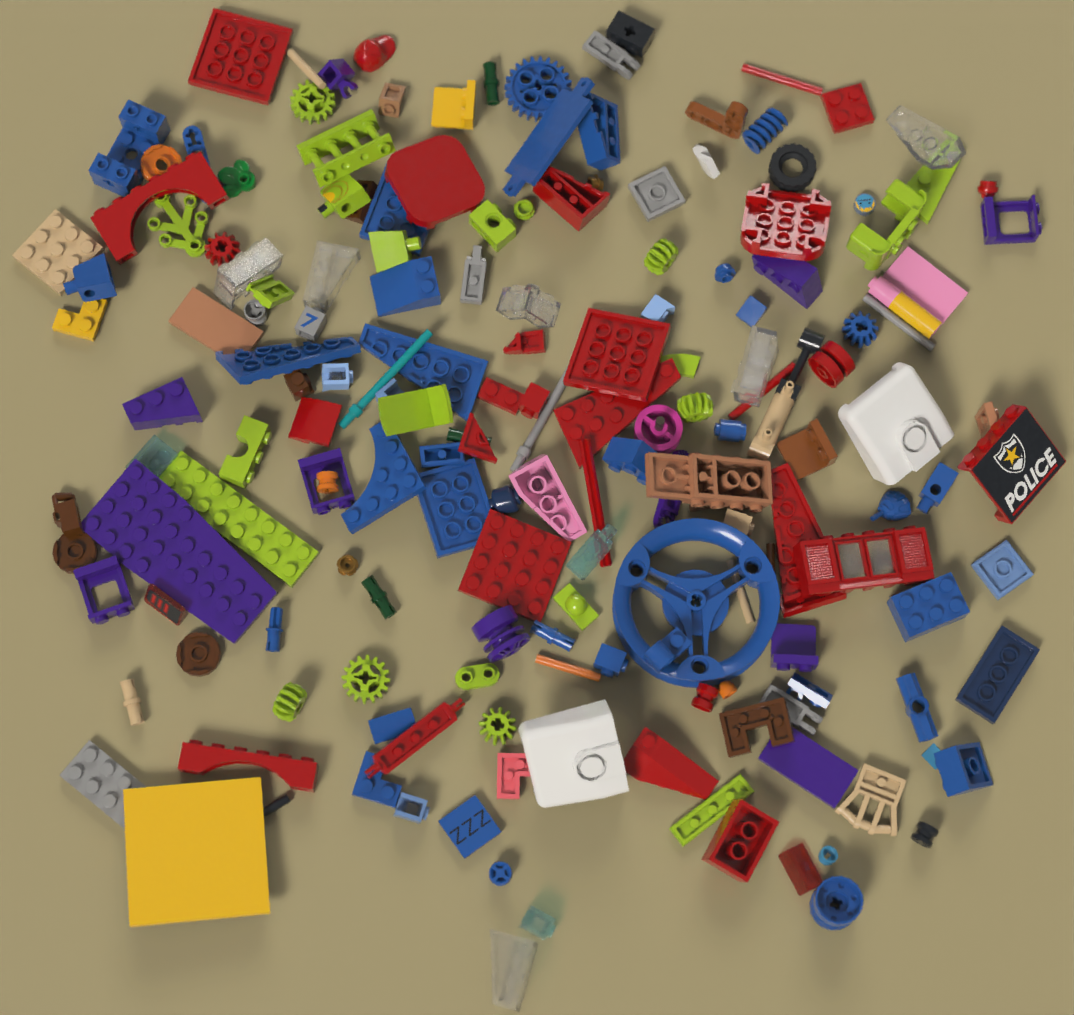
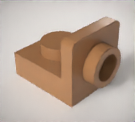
M385 83L379 97L378 113L384 116L399 118L400 106L406 87Z

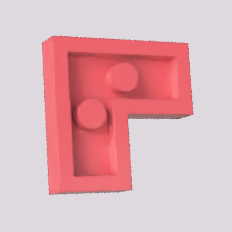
M498 753L497 799L519 800L520 777H530L525 753Z

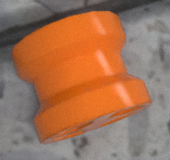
M322 471L316 474L319 481L317 492L331 494L339 491V486L336 484L338 479L337 472Z

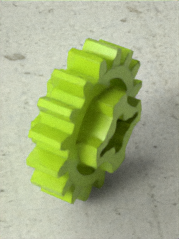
M308 80L305 81L306 85L304 86L299 83V90L293 89L294 96H290V102L292 103L290 106L291 110L294 111V116L296 118L300 116L302 123L307 119L309 125H312L314 120L320 124L321 118L327 121V114L333 115L332 108L336 107L334 101L335 94L331 93L332 90L328 87L319 89L314 82L310 84Z
M366 654L365 660H362L360 656H357L358 662L355 663L350 660L351 667H344L347 675H343L341 678L343 681H347V683L342 685L343 689H350L347 692V696L350 697L354 694L355 702L361 698L363 704H366L367 699L375 703L374 697L378 696L382 699L381 692H388V687L385 684L391 683V680L385 676L390 674L389 670H383L385 663L378 664V657L370 660L369 655ZM362 666V669L359 672L354 673V671L357 668ZM371 666L376 668L381 675L374 674ZM365 675H369L371 679L367 681V684H364L363 680H361L365 678ZM351 683L358 685L361 688V693L356 691ZM374 686H379L375 691L370 693V690Z

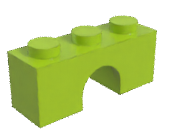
M244 415L236 436L238 441L248 445V451L241 457L226 455L218 473L221 480L244 489L248 483L251 484L255 475L253 471L255 465L260 464L263 458V447L265 444H269L272 437L269 424Z

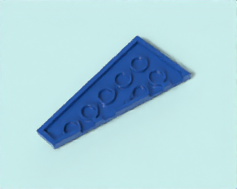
M365 323L358 343L363 349L391 368L417 339ZM426 342L398 373L420 389L446 384L452 411L467 421L470 412L472 413L488 361Z
M343 337L325 339L323 344L306 341L303 342V346L292 347L291 343L261 346L251 352L235 349V353L224 355L223 351H215L216 360L240 385H248L256 380L270 379L282 373L289 374L297 369L311 368L320 363H330L342 357H352L354 354L361 353V346L354 338Z

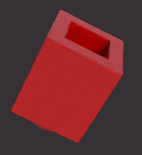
M531 382L519 403L521 414L529 419H538L550 398V391Z

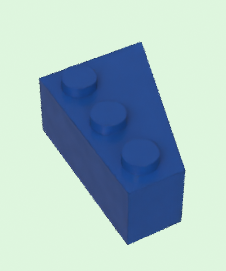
M589 93L586 98L590 99L593 105L578 124V130L587 165L602 171L620 164L618 105Z

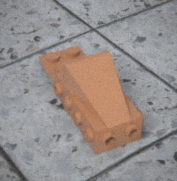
M654 452L645 454L647 498L681 500L682 503L689 504L690 512L730 507L734 511L749 509V512L757 513L762 512L763 508L773 504L771 461H763L757 458L743 459L737 456L723 457L717 454L703 455L701 453H690L688 456Z

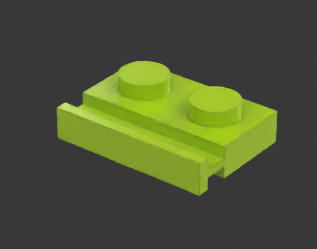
M273 274L249 283L246 288L247 292L252 291L254 293L253 297L268 309L291 300L295 294L280 280H274Z

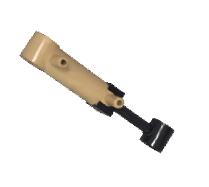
M805 327L797 344V347L802 350L788 381L781 378L772 401L749 447L748 456L763 461L769 460L800 392L801 386L796 384L809 354L819 351L825 335Z

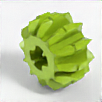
M666 238L659 239L646 254L644 266L656 275L664 274L676 260L678 247Z
M704 392L690 393L677 400V413L681 420L686 423L707 420L713 415V400H711L710 395Z
M289 682L285 684L278 696H276L272 708L274 715L287 722L296 719L306 702V690L296 683Z
M502 707L498 708V713H495L494 709L490 708L491 716L486 713L482 714L486 721H479V726L485 728L481 729L479 733L480 735L487 734L484 739L485 742L493 738V745L496 746L497 739H500L502 745H505V736L512 740L513 735L510 732H516L517 730L516 726L511 725L516 722V719H508L511 714L509 710L503 715ZM496 722H501V726L504 728H500V731H495L492 724L496 725Z

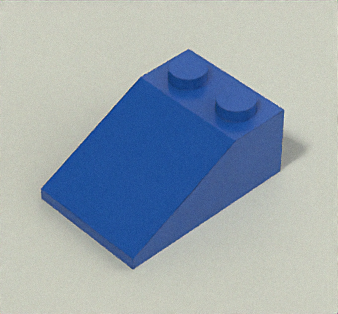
M432 256L410 260L370 276L378 317L441 304Z

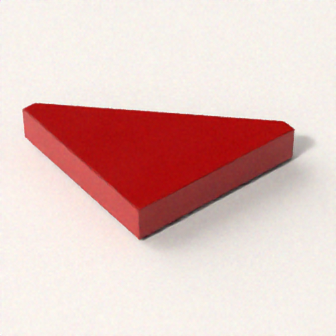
M470 412L457 451L496 464L498 459L489 446L484 432L479 427L474 413Z

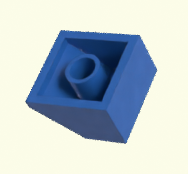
M980 742L955 745L933 753L947 797L993 786Z

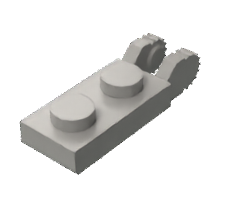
M594 31L582 45L583 50L628 80L633 75L621 64L625 62L627 66L634 70H638L640 67L638 61L629 56L628 52L597 31Z
M770 684L759 703L784 697L791 724L814 735L816 730L811 725L802 721L804 715L816 723H821L823 718L810 710L807 705Z

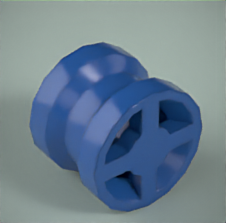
M499 861L490 867L489 877L493 884L504 886L510 882L512 871L507 863Z

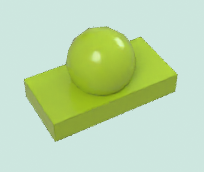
M570 583L553 597V600L581 631L585 630L599 617L596 611L587 603L586 599Z

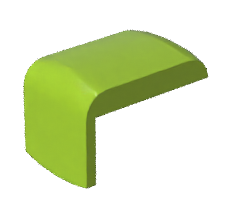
M446 384L378 398L379 418L386 437L453 423L452 406Z

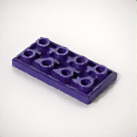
M793 727L795 742L772 747L771 740H769L758 760L835 809L859 770Z

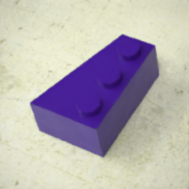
M755 254L752 256L755 271L768 278L804 308L808 309L823 292L818 268L808 262Z
M183 377L122 404L134 430L159 428L173 424L183 425V423L203 422Z

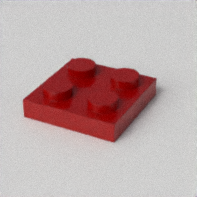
M861 83L821 94V100L834 134L874 123L875 119Z

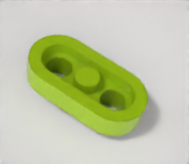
M492 663L460 668L456 672L455 682L462 690L490 687L498 682L500 673L497 666ZM489 670L493 675L489 678L485 677V671ZM468 674L471 678L469 681H463L462 676Z

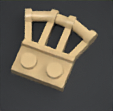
M864 763L853 792L835 812L847 819L853 825V828H862L870 835L890 834V836H897V805L907 780ZM860 794L864 797L855 816L847 806ZM873 799L878 801V805L872 821L868 822L862 818L869 800ZM884 805L889 806L890 825H877Z

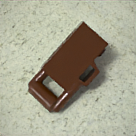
M72 492L55 493L52 495L54 522L57 527L61 528L66 538L84 533L75 495Z

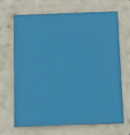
M933 743L921 756L936 770L937 767L933 753L941 750Z

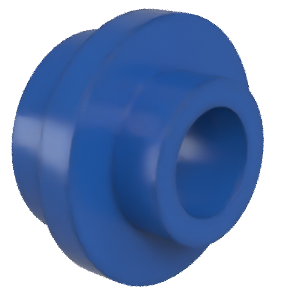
M721 264L715 269L714 277L718 282L727 283L733 279L736 272L730 264Z

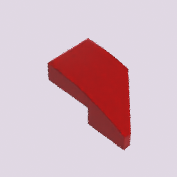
M543 329L522 332L521 334L517 332L513 341L503 349L504 354L545 353V332Z

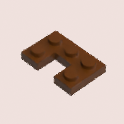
M784 697L719 713L729 758L752 753L747 731L765 726L768 727L772 747L795 742Z

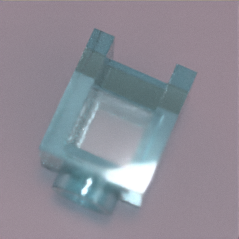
M529 906L518 927L545 940L546 937L551 938L556 929L554 922L556 919L533 906Z

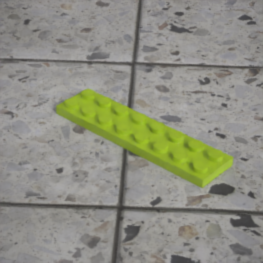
M182 450L159 476L164 483L184 498L221 536L291 588L294 587L319 555L316 549Z

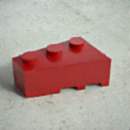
M551 166L547 168L532 190L578 232L607 207L610 193L606 191L603 193L592 188V185L589 183L583 184L574 180L573 176Z

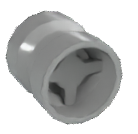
M256 299L250 300L245 304L244 314L246 320L256 327L263 325L267 320L265 307Z

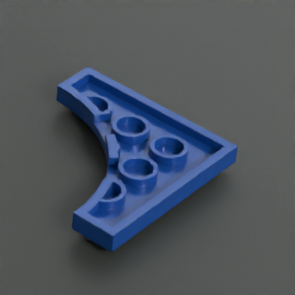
M381 422L369 429L375 445V464L371 479L360 498L341 514L349 532L352 534L427 489L399 435L386 437Z

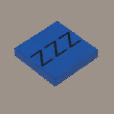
M476 795L438 821L464 859L502 833Z

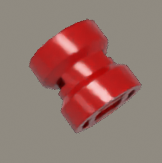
M699 683L696 689L697 696L693 697L691 705L699 710L712 712L714 707L712 701L717 698L719 690L708 684Z

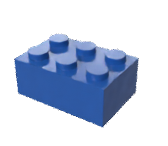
M952 572L891 596L887 601V605L905 643L961 620L970 613Z

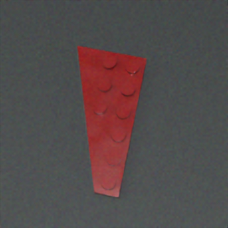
M672 358L659 364L647 402L593 392L553 410L579 469L583 467L579 440L590 439L593 456H595L611 441L612 437H617L635 421L642 410L651 406L653 402L681 380L679 371Z
M788 463L771 469L773 496L771 509L783 605L802 598L793 547L799 543L800 539L812 538V540H818L824 536Z

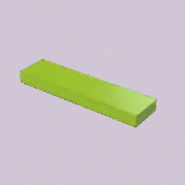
M739 774L671 826L669 830L681 846L684 847L723 817L733 799L745 800L755 791L745 778Z

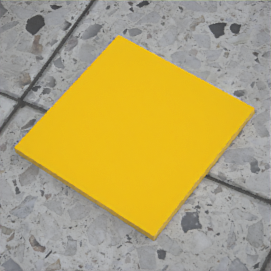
M261 777L123 789L130 927L270 914Z

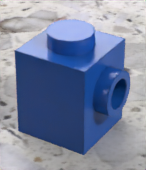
M602 643L593 668L601 670L600 673L606 677H618L620 671L625 672L629 662V660L625 659L627 652Z

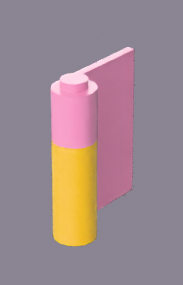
M908 246L883 276L881 275L879 278L875 276L868 284L870 288L868 292L927 339H930L968 294V292Z

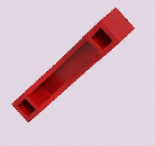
M189 740V743H182L178 770L183 773L203 776L223 766L249 764L275 773L291 789L315 792L319 765L310 757H301V760L292 759V755L279 753L278 756L269 755L270 752L264 750H256V753L247 752V748L234 746V750L225 749L223 744L212 743L211 746L203 745L202 741Z

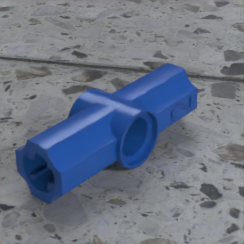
M909 673L897 678L896 682L906 706V714L911 719L919 743L938 737L929 712V703L923 696L916 674ZM912 703H919L922 707V712H915L912 709Z

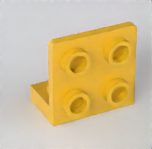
M467 80V88L463 87V89L434 88L432 127L473 130L476 80Z

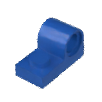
M676 627L666 637L651 646L643 658L659 674L688 649L692 642Z

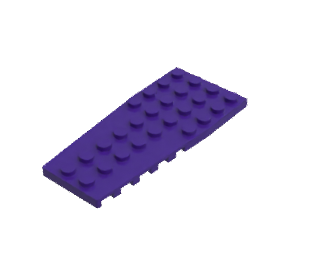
M136 458L81 522L83 531L110 554L116 555L124 566L234 644L240 640L278 594L184 498Z

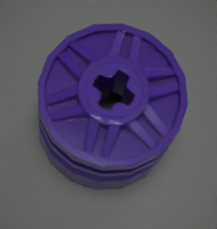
M511 605L488 614L471 628L478 642L489 640L484 646L483 651L489 653L488 659L490 662L510 657L530 641L529 634L523 633L525 631L523 625L512 627L519 620V617Z

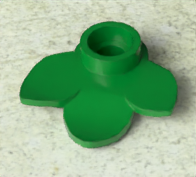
M236 160L233 167H224L217 174L221 182L225 184L223 189L229 198L237 197L242 191L249 192L256 186V177L250 171L249 164L244 160Z

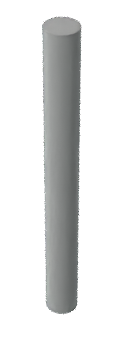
M868 293L863 298L865 303L930 352L936 346L933 342Z

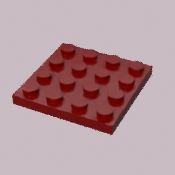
M213 8L188 78V84L269 106L293 35V29Z
M588 308L563 379L564 385L647 402L671 330V324Z
M490 509L457 591L498 608L511 605L518 616L533 622L535 620L541 622L572 542Z

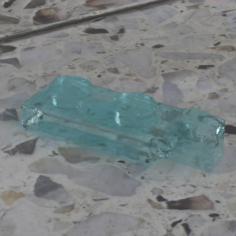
M607 524L602 530L597 529L565 566L580 580H585L612 548L613 541L611 538L618 530L611 524Z

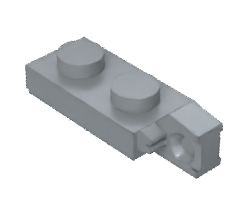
M474 245L472 257L467 256V260L465 259L460 303L482 305L487 266L486 258H481L482 246Z

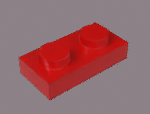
M486 377L477 394V398L516 416L519 411V403L524 394Z

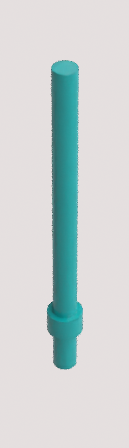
M426 329L357 404L354 403L348 409L349 412L338 424L345 429L356 417L359 418L363 413L362 410L372 401L375 394L403 368L433 334Z

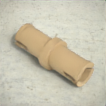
M134 679L121 681L120 685L125 699L123 705L127 707L130 725L136 726L145 723L140 707L141 698L137 696Z

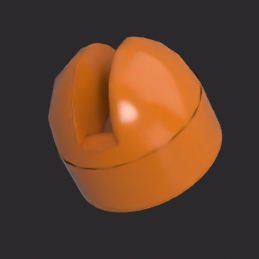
M728 680L722 681L718 687L719 694L723 700L729 698L738 690L735 684Z

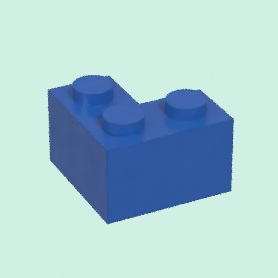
M612 437L602 460L609 465L608 468L617 473L625 471L636 476V480L639 483L646 485L645 454L648 452H658L643 440Z

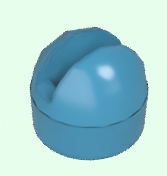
M825 846L819 851L818 860L825 866L832 865L838 859V852L832 846ZM829 853L831 856L825 859L824 856Z

